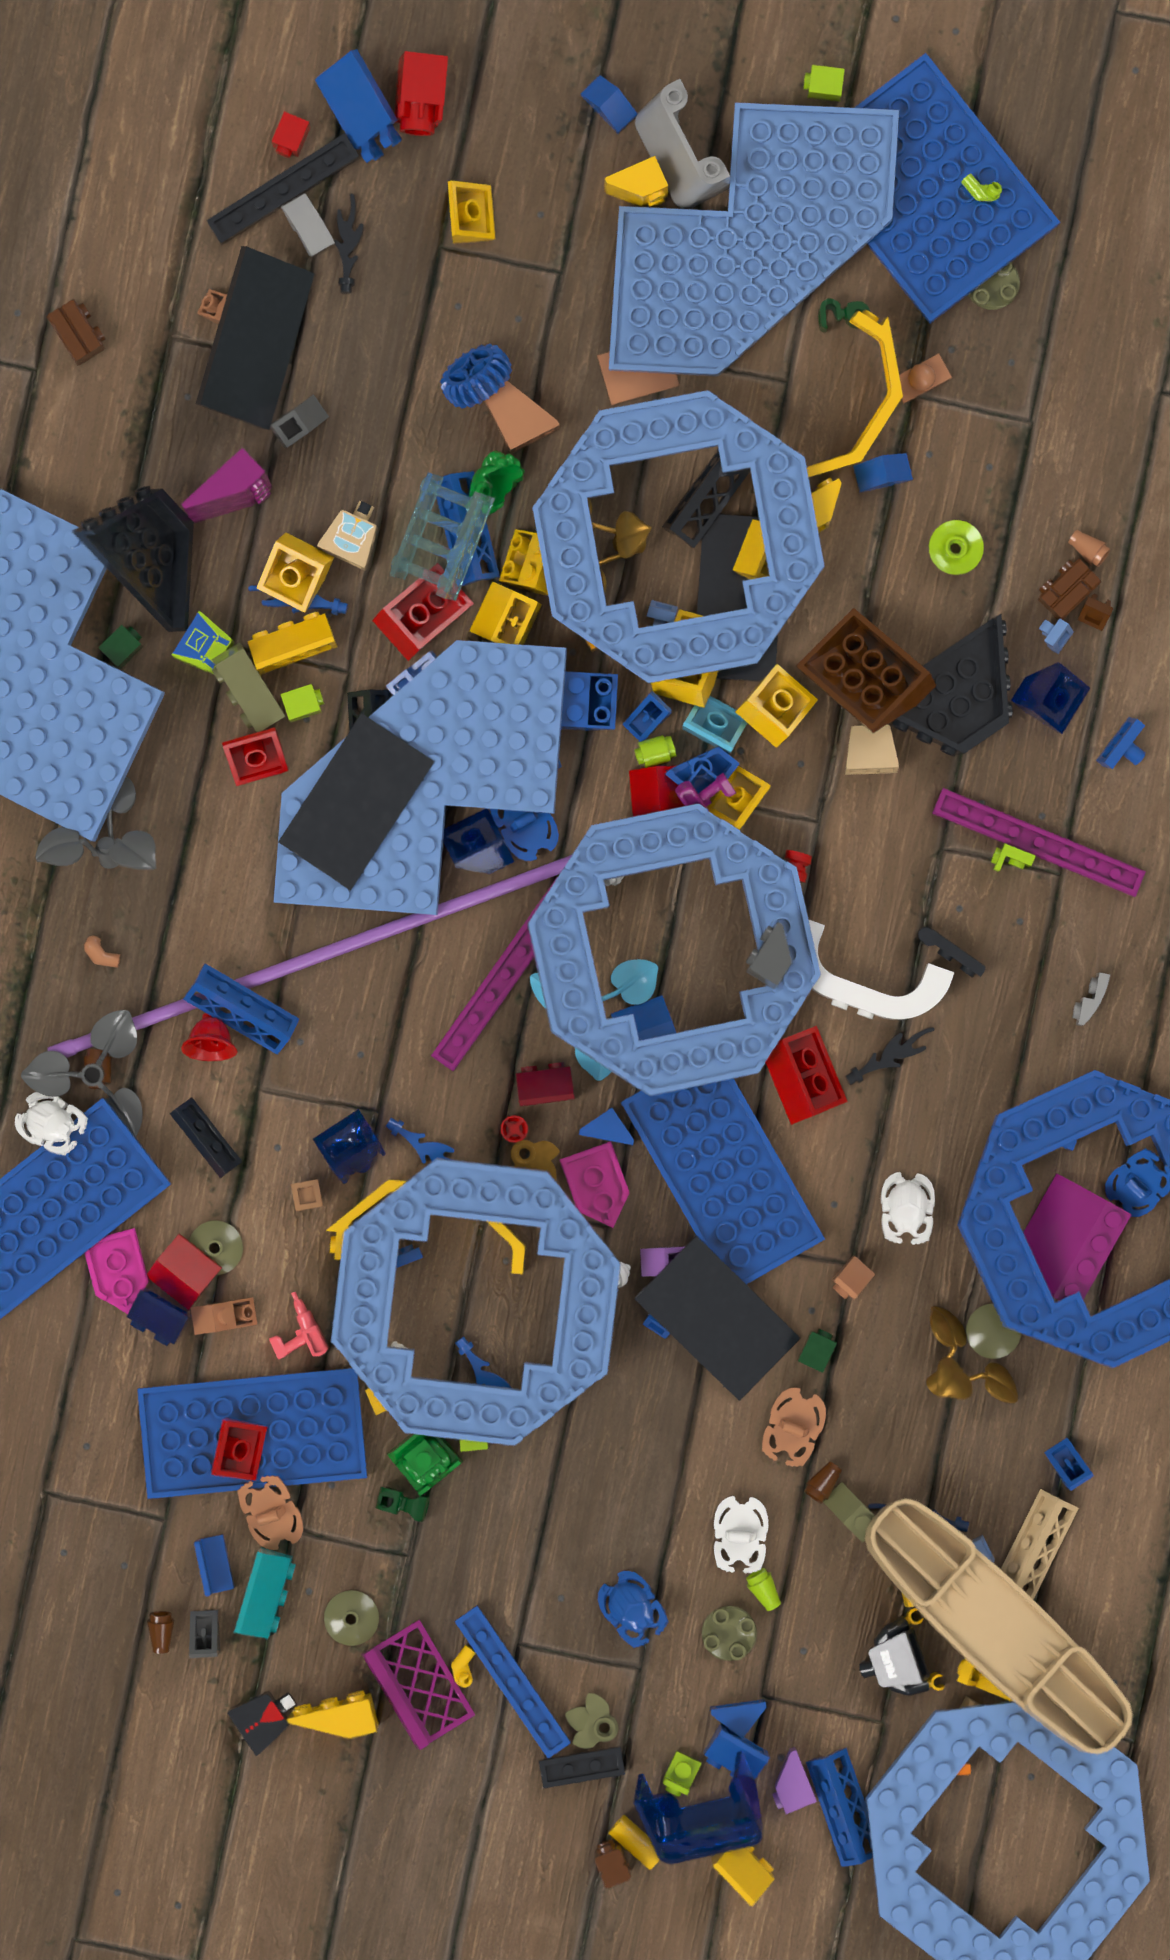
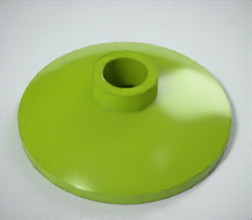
M961 520L945 522L933 532L930 538V557L935 566L947 574L961 575L968 573L978 565L983 556V539L979 531L968 522ZM951 545H959L960 552L957 554L952 553Z

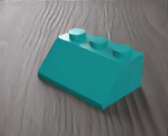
M263 1547L259 1549L236 1624L235 1633L268 1639L271 1632H277L281 1618L276 1616L279 1606L284 1607L288 1591L284 1590L286 1579L292 1580L296 1564L291 1563L293 1556Z

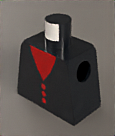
M267 1691L230 1708L227 1714L254 1754L258 1756L290 1725L285 1714L298 1705L289 1692L275 1700L271 1692Z

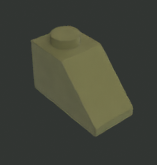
M841 1482L831 1492L829 1499H825L823 1503L863 1543L865 1541L866 1529L875 1515Z

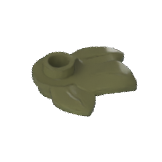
M595 1693L587 1694L586 1707H575L565 1714L568 1723L578 1731L573 1739V1744L580 1748H592L599 1741H611L618 1733V1722L609 1714L608 1703ZM601 1723H608L610 1730L602 1732L599 1729Z

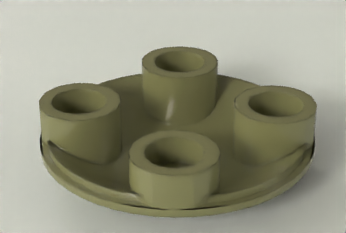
M1010 262L968 295L969 298L979 307L989 310L1001 309L1009 305L1017 296L1020 287V278L1016 268Z
M986 1304L979 1307L967 1321L966 1335L972 1349L983 1357L997 1359L1007 1356L1017 1347L1020 1341L1021 1333L1003 1326L994 1304Z
M723 1606L717 1608L707 1616L703 1623L702 1640L704 1647L718 1659L725 1661L741 1660L752 1650L756 1642L757 1630L755 1622L745 1610L739 1607Z

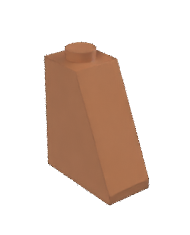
M508 381L504 382L505 386L500 388L497 394H493L490 396V399L484 400L511 454L560 429V425L554 417Z

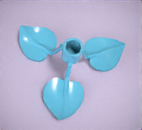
M641 959L629 960L619 964L611 974V982L618 989L601 996L602 1002L620 993L623 1000L629 1004L639 1005L648 1001L656 989L657 964ZM538 973L532 974L530 976L532 990L541 1005L546 1008ZM575 1048L579 1064L597 1081L603 1080L612 1072Z

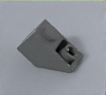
M313 394L275 420L269 427L282 446L288 448L329 416Z
M779 922L773 928L769 925L767 926L760 938L764 943L759 951L754 948L746 960V963L749 964L746 972L772 989L779 985L792 964L783 924Z

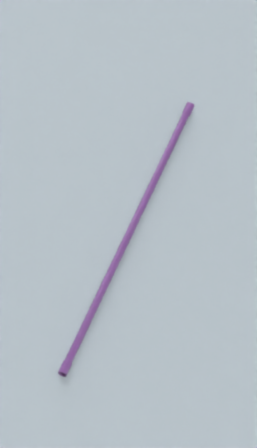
M572 855L438 904V915L414 913L235 979L234 981L250 989L560 874ZM201 993L195 994L197 997L203 1000H208L207 997ZM181 999L132 1017L137 1031L194 1010L197 1007ZM91 1033L76 1039H69L47 1047L48 1051L60 1052L68 1058L94 1046L91 1044Z

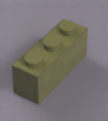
M240 642L212 659L215 668L212 669L213 674L220 684L225 681L230 690L225 693L233 706L239 704L244 713L240 714V717L248 729L253 726L256 732H260L285 717Z

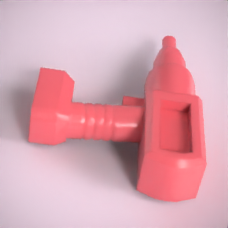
M296 1292L291 1293L294 1299V1308L298 1315L296 1318L301 1329L295 1331L297 1336L285 1344L280 1336L276 1335L269 1338L278 1360L286 1357L306 1343L312 1356L325 1354L329 1350V1346L319 1324L316 1323L311 1311L307 1310L304 1302L298 1298Z

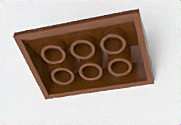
M855 608L796 665L802 673L872 733L917 706L936 687L932 675L927 669Z

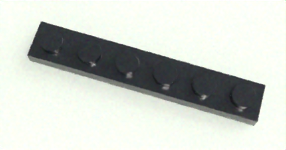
M344 133L206 221L220 244L223 245L280 209L284 204L309 191L360 157Z

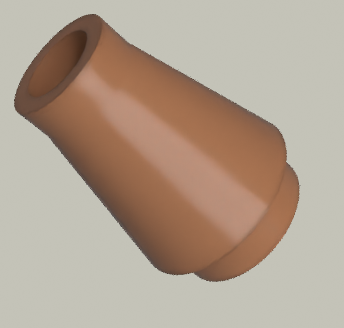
M1079 530L1074 532L1068 542L1090 565L1094 564L1097 567L1104 562L1111 550L1106 546V542L1084 534Z

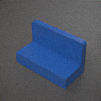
M224 1534L196 1540L194 1546L205 1597L213 1593L234 1589L235 1586Z

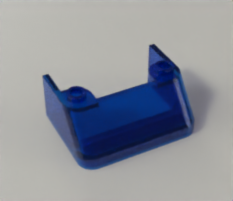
M742 1751L736 1753L733 1778L729 1783L731 1796L681 1808L678 1799L672 1794L660 1793L653 1795L644 1774L638 1775L633 1802L655 1852L662 1862L676 1864L751 1847L760 1843L763 1835V1823L757 1784Z

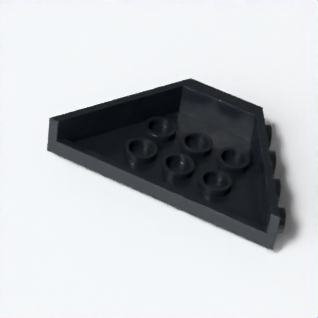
M140 487L134 491L135 494L133 496L117 500L116 506L100 510L99 516L82 521V526L72 531L168 632L187 631L194 522L162 488Z
M1002 613L994 616L922 665L931 673L936 687L917 706L893 720L891 726L902 732L910 730L917 734L916 738L929 745H931V742H934L941 746L940 751L955 757L956 754H965L1009 724V718H1012L1013 710L1012 704L1008 702L1007 691H1010L1011 682L1010 676L1006 675L1005 664L1009 660L1007 647H1004L1003 636H1006L1007 626L1006 621L1002 620Z

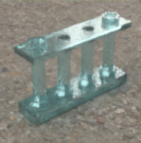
M428 472L427 477L421 482V493L398 554L392 559L390 576L406 579L408 573L437 585L436 595L456 601L495 498L479 492H474V495L470 498L441 486L444 477ZM439 496L465 507L467 513L464 521L458 523L432 512L436 497ZM429 522L456 533L457 540L454 547L449 549L423 538L422 534L426 523ZM417 547L447 559V566L442 575L412 563Z

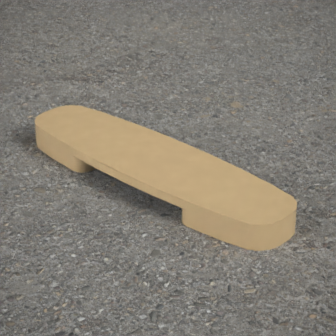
M902 1499L890 1502L873 1517L866 1529L865 1541L868 1551L913 1606L968 1662L1025 1712L1078 1751L1099 1754L1107 1752L1117 1745L1131 1726L1132 1710L1128 1700L1088 1651L1079 1647L1024 1590L978 1551L970 1539L942 1517L915 1500Z

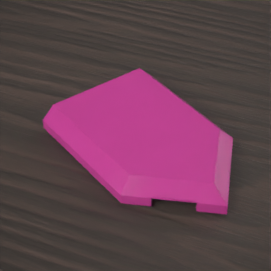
M610 1141L560 1159V1163L576 1208L580 1213L613 1228L628 1198L629 1190Z
M135 1228L107 1235L85 1252L95 1296L112 1304L130 1315L149 1282Z

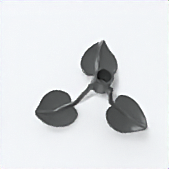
M125 777L107 815L108 837L101 838L96 848L86 839H79L78 831L61 827L49 832L42 839L37 848L36 861L56 866L71 865L82 857L84 845L91 851L93 857L98 856L99 862L104 868L111 869L120 865L133 869H156V846L153 837L149 833L130 831L122 839L117 838L114 840L112 812L125 813L132 808L136 800L133 782Z
M128 1010L111 1012L94 1025L90 1035L91 1044L103 1051L97 1062L86 1065L82 1072H68L70 1068L68 1059L57 1051L41 1053L22 1071L21 1077L30 1088L50 1097L61 1096L69 1091L71 1086L69 1077L82 1078L83 1082L89 1086L98 1085L109 1096V1098L105 1099L134 1136L138 1134L143 1118L139 1097L128 1088H121L113 1095L102 1083L105 1072L101 1064L107 1053L114 1058H122L129 1055L136 1046L137 1031L131 1013Z

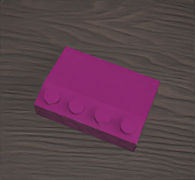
M241 448L181 505L189 518L194 523L251 507L257 502L260 505L271 495L269 490L273 487L265 471Z
M1057 1173L1024 1229L1023 1234L1052 1297L1059 1301L1073 1293L1080 1292L1084 1300L1132 1214Z

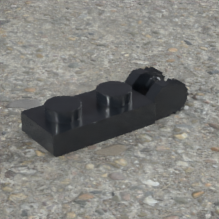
M925 926L921 930L919 929L918 937L921 942L923 941L927 946L936 945L940 949L937 953L951 962L953 958L962 964L960 969L972 978L975 974L981 977L985 972V965L934 929L931 930V928Z

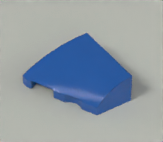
M717 746L667 770L665 775L677 785L690 781L696 791L700 793L712 784L720 774L724 773L729 778L740 763Z

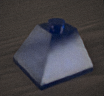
M1057 662L1025 677L1011 701L1025 713L1056 732L1063 734L1089 692L1090 687L1064 665Z
M487 808L444 829L443 843L456 868L491 874L514 862Z

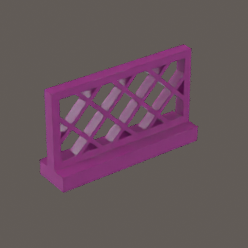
M420 1620L361 1654L418 1750L423 1749L429 1743L475 1716L471 1706L456 1684L451 1672ZM416 1628L423 1637L420 1649L405 1645L407 1634ZM403 1637L401 1644L394 1642ZM425 1642L430 1651L424 1650ZM389 1644L400 1647L397 1662L386 1661L380 1650ZM404 1648L419 1652L415 1668L400 1664ZM423 1653L433 1655L436 1659L434 1672L419 1669ZM389 1665L395 1666L394 1674ZM439 1666L443 1671L444 1675L438 1674ZM399 1667L414 1671L410 1687L400 1685L396 1679ZM418 1672L433 1675L429 1692L414 1688ZM437 1677L445 1678L449 1681L450 1689L448 1696L433 1693ZM402 1688L409 1690L408 1697ZM453 1690L459 1699L452 1698ZM413 1691L428 1694L424 1711L413 1708L410 1703ZM432 1696L447 1699L443 1715L428 1712ZM451 1700L460 1702L467 1713L458 1719L447 1717ZM416 1712L423 1714L422 1721ZM427 1715L442 1718L440 1729L432 1735H429L425 1728ZM446 1720L453 1721L447 1726H445Z

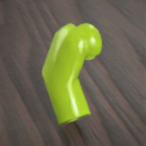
M972 174L967 175L961 181L963 186L977 201H995L1002 193V186L999 183L992 182V184L981 185Z

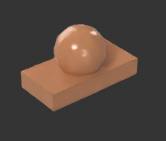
M939 354L899 375L903 393L901 401L904 405L952 378Z

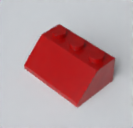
M817 1026L779 1040L765 1063L791 1125L848 1102Z

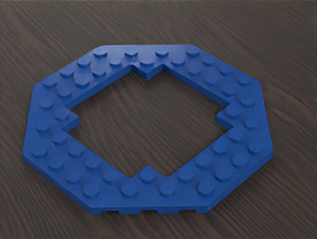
M1094 1070L995 1116L958 1222V1228L1004 1327L1109 1368H1114L1170 1341V1279L1090 1316L1080 1292L1073 1293L1054 1302L1009 1203L1033 1191L1022 1167L1023 1164L1113 1122L1116 1123L1126 1146L1151 1136L1164 1167L1169 1166L1170 1168V1099L1157 1094H1151L1137 1086L1116 1080Z

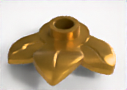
M522 1140L514 1144L511 1150V1158L515 1163L514 1167L548 1171L556 1181V1169L551 1160L560 1151L553 1143L548 1141L532 1143L528 1140ZM523 1148L530 1151V1156L527 1159H522L519 1156V1152Z

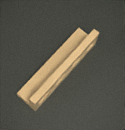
M1040 1489L1001 1567V1570L1021 1589L1028 1583L1029 1587L1026 1593L1033 1600L1079 1509ZM1062 1508H1067L1063 1519L1058 1521ZM1053 1534L1051 1543L1046 1546L1048 1536ZM1041 1559L1038 1569L1034 1570L1033 1566L1036 1560Z

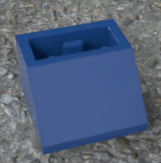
M565 672L561 729L586 731L615 730L618 674Z

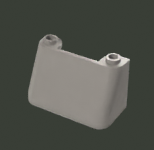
M678 79L664 87L638 112L635 126L650 157H656L667 181L668 192L673 202L681 209H690L728 190L730 175L724 163L717 157L710 156L700 161L696 159L679 125L678 112L685 107L688 95L681 79Z

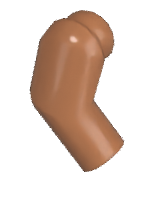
M89 936L86 943H84V950L94 964L119 967L120 954L105 952L101 947V939L97 936Z

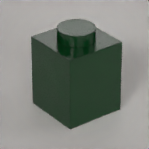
M121 625L98 648L121 669L143 648L139 642L142 637L131 626L126 629Z
M818 1329L817 1333L810 1331L797 1361L823 1373L837 1344L832 1341L833 1335L822 1329Z

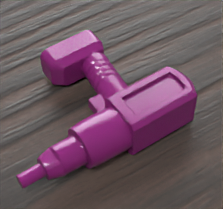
M724 773L717 776L715 781L700 793L696 791L690 781L682 782L675 789L684 806L700 804L708 809L706 806L712 803L710 798L720 790L727 797L736 794L734 787Z

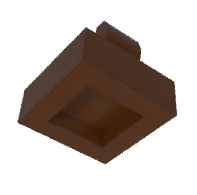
M1093 594L1092 597H1088L1077 620L1102 631L1111 616L1113 607H1111V600H1107L1104 604L1096 600L1097 594Z

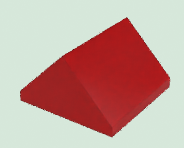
M275 727L222 742L236 786L289 771L278 731Z
M654 766L629 770L633 817L684 807L675 791L678 785L665 775L667 770L676 766Z
M179 1233L155 1261L147 1276L148 1279L189 1311L222 1267Z
M224 1418L211 1474L256 1481L267 1426Z

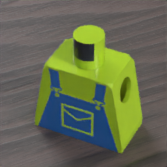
M199 611L172 653V656L178 661L213 674L212 669L215 668L212 659L230 649L234 641Z

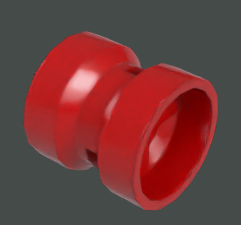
M786 850L785 860L797 867L800 882L806 883L807 873L805 866L807 867L811 864L813 856L793 850Z
M512 1115L507 1117L501 1124L502 1136L509 1142L517 1143L522 1141L528 1134L527 1122L520 1116Z

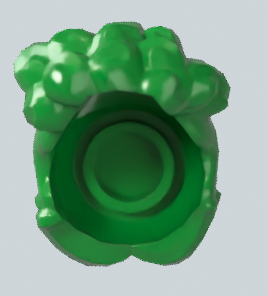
M496 450L485 457L481 467L472 477L469 493L470 501L476 505L481 513L491 515L502 508L505 503V496L513 487H516L517 483L524 480L523 475L525 471L520 461L512 454L505 455Z

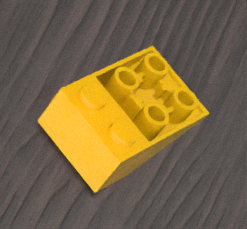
M364 1690L349 1693L346 1699L338 1701L337 1697L321 1700L319 1706L311 1707L310 1703L296 1706L287 1719L290 1724L346 1738L376 1732L379 1726L371 1693L365 1694Z

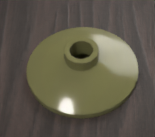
M216 1220L205 1222L194 1230L189 1239L192 1244L222 1267L217 1275L233 1270L242 1257L243 1242L241 1236L232 1225L226 1222ZM212 1243H217L220 1246V1250L216 1254L210 1251Z
M348 1590L337 1594L330 1600L325 1609L324 1623L327 1632L335 1641L343 1645L355 1646L368 1641L374 1635L379 1624V1612L375 1602L368 1595L360 1591ZM348 1614L356 1616L354 1624L347 1623L346 1616Z

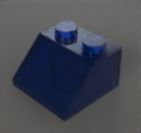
M143 1288L140 1289L127 1318L132 1320L131 1326L142 1332H145L146 1329L156 1334L154 1336L155 1340L168 1346L169 1343L177 1344L192 1315L153 1291Z

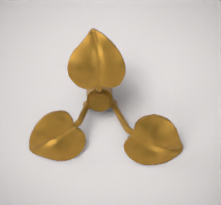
M587 498V499H588L589 510H590V514H591V512H592V503H591V499H590V498ZM630 511L620 514L615 529L592 522L593 528L616 534L613 538V547L618 551V554L599 560V566L601 567L603 564L619 558H630L634 554L643 553L646 548V537L652 528ZM600 569L605 594L607 584L606 577L604 572Z
M932 1306L930 1315L932 1332L940 1343L950 1346V1352L940 1360L938 1370L927 1378L926 1383L929 1390L938 1397H952L965 1400L973 1392L971 1381L982 1378L985 1379L987 1391L993 1397L1002 1402L1016 1403L1018 1401L1016 1385L1008 1370L1002 1365L995 1362L989 1363L985 1366L986 1373L982 1372L969 1377L963 1372V1369L959 1367L952 1357L957 1351V1346L963 1347L966 1344L964 1327L951 1312L941 1307Z

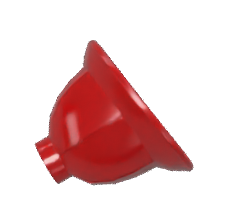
M207 1013L203 1014L202 1020L195 1024L189 1034V1038L181 1046L184 1055L200 1061L228 1060L238 1053L237 1048L231 1042L230 1033L225 1023Z

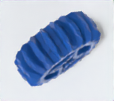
M487 344L486 346L479 345L477 349L471 348L469 352L463 353L460 358L455 359L453 364L448 365V370L442 374L443 378L440 381L441 389L446 399L455 407L463 409L467 406L471 408L477 403L481 404L482 401L490 399V396L493 394H497L498 390L505 386L504 382L509 380V375L512 372L509 358L497 345Z

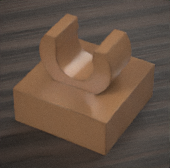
M319 1179L291 1184L296 1211L323 1206Z

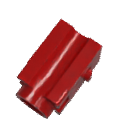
M404 51L399 58L395 100V116L398 120L395 123L400 124V132L417 136H432L435 134V128L443 120L448 56Z

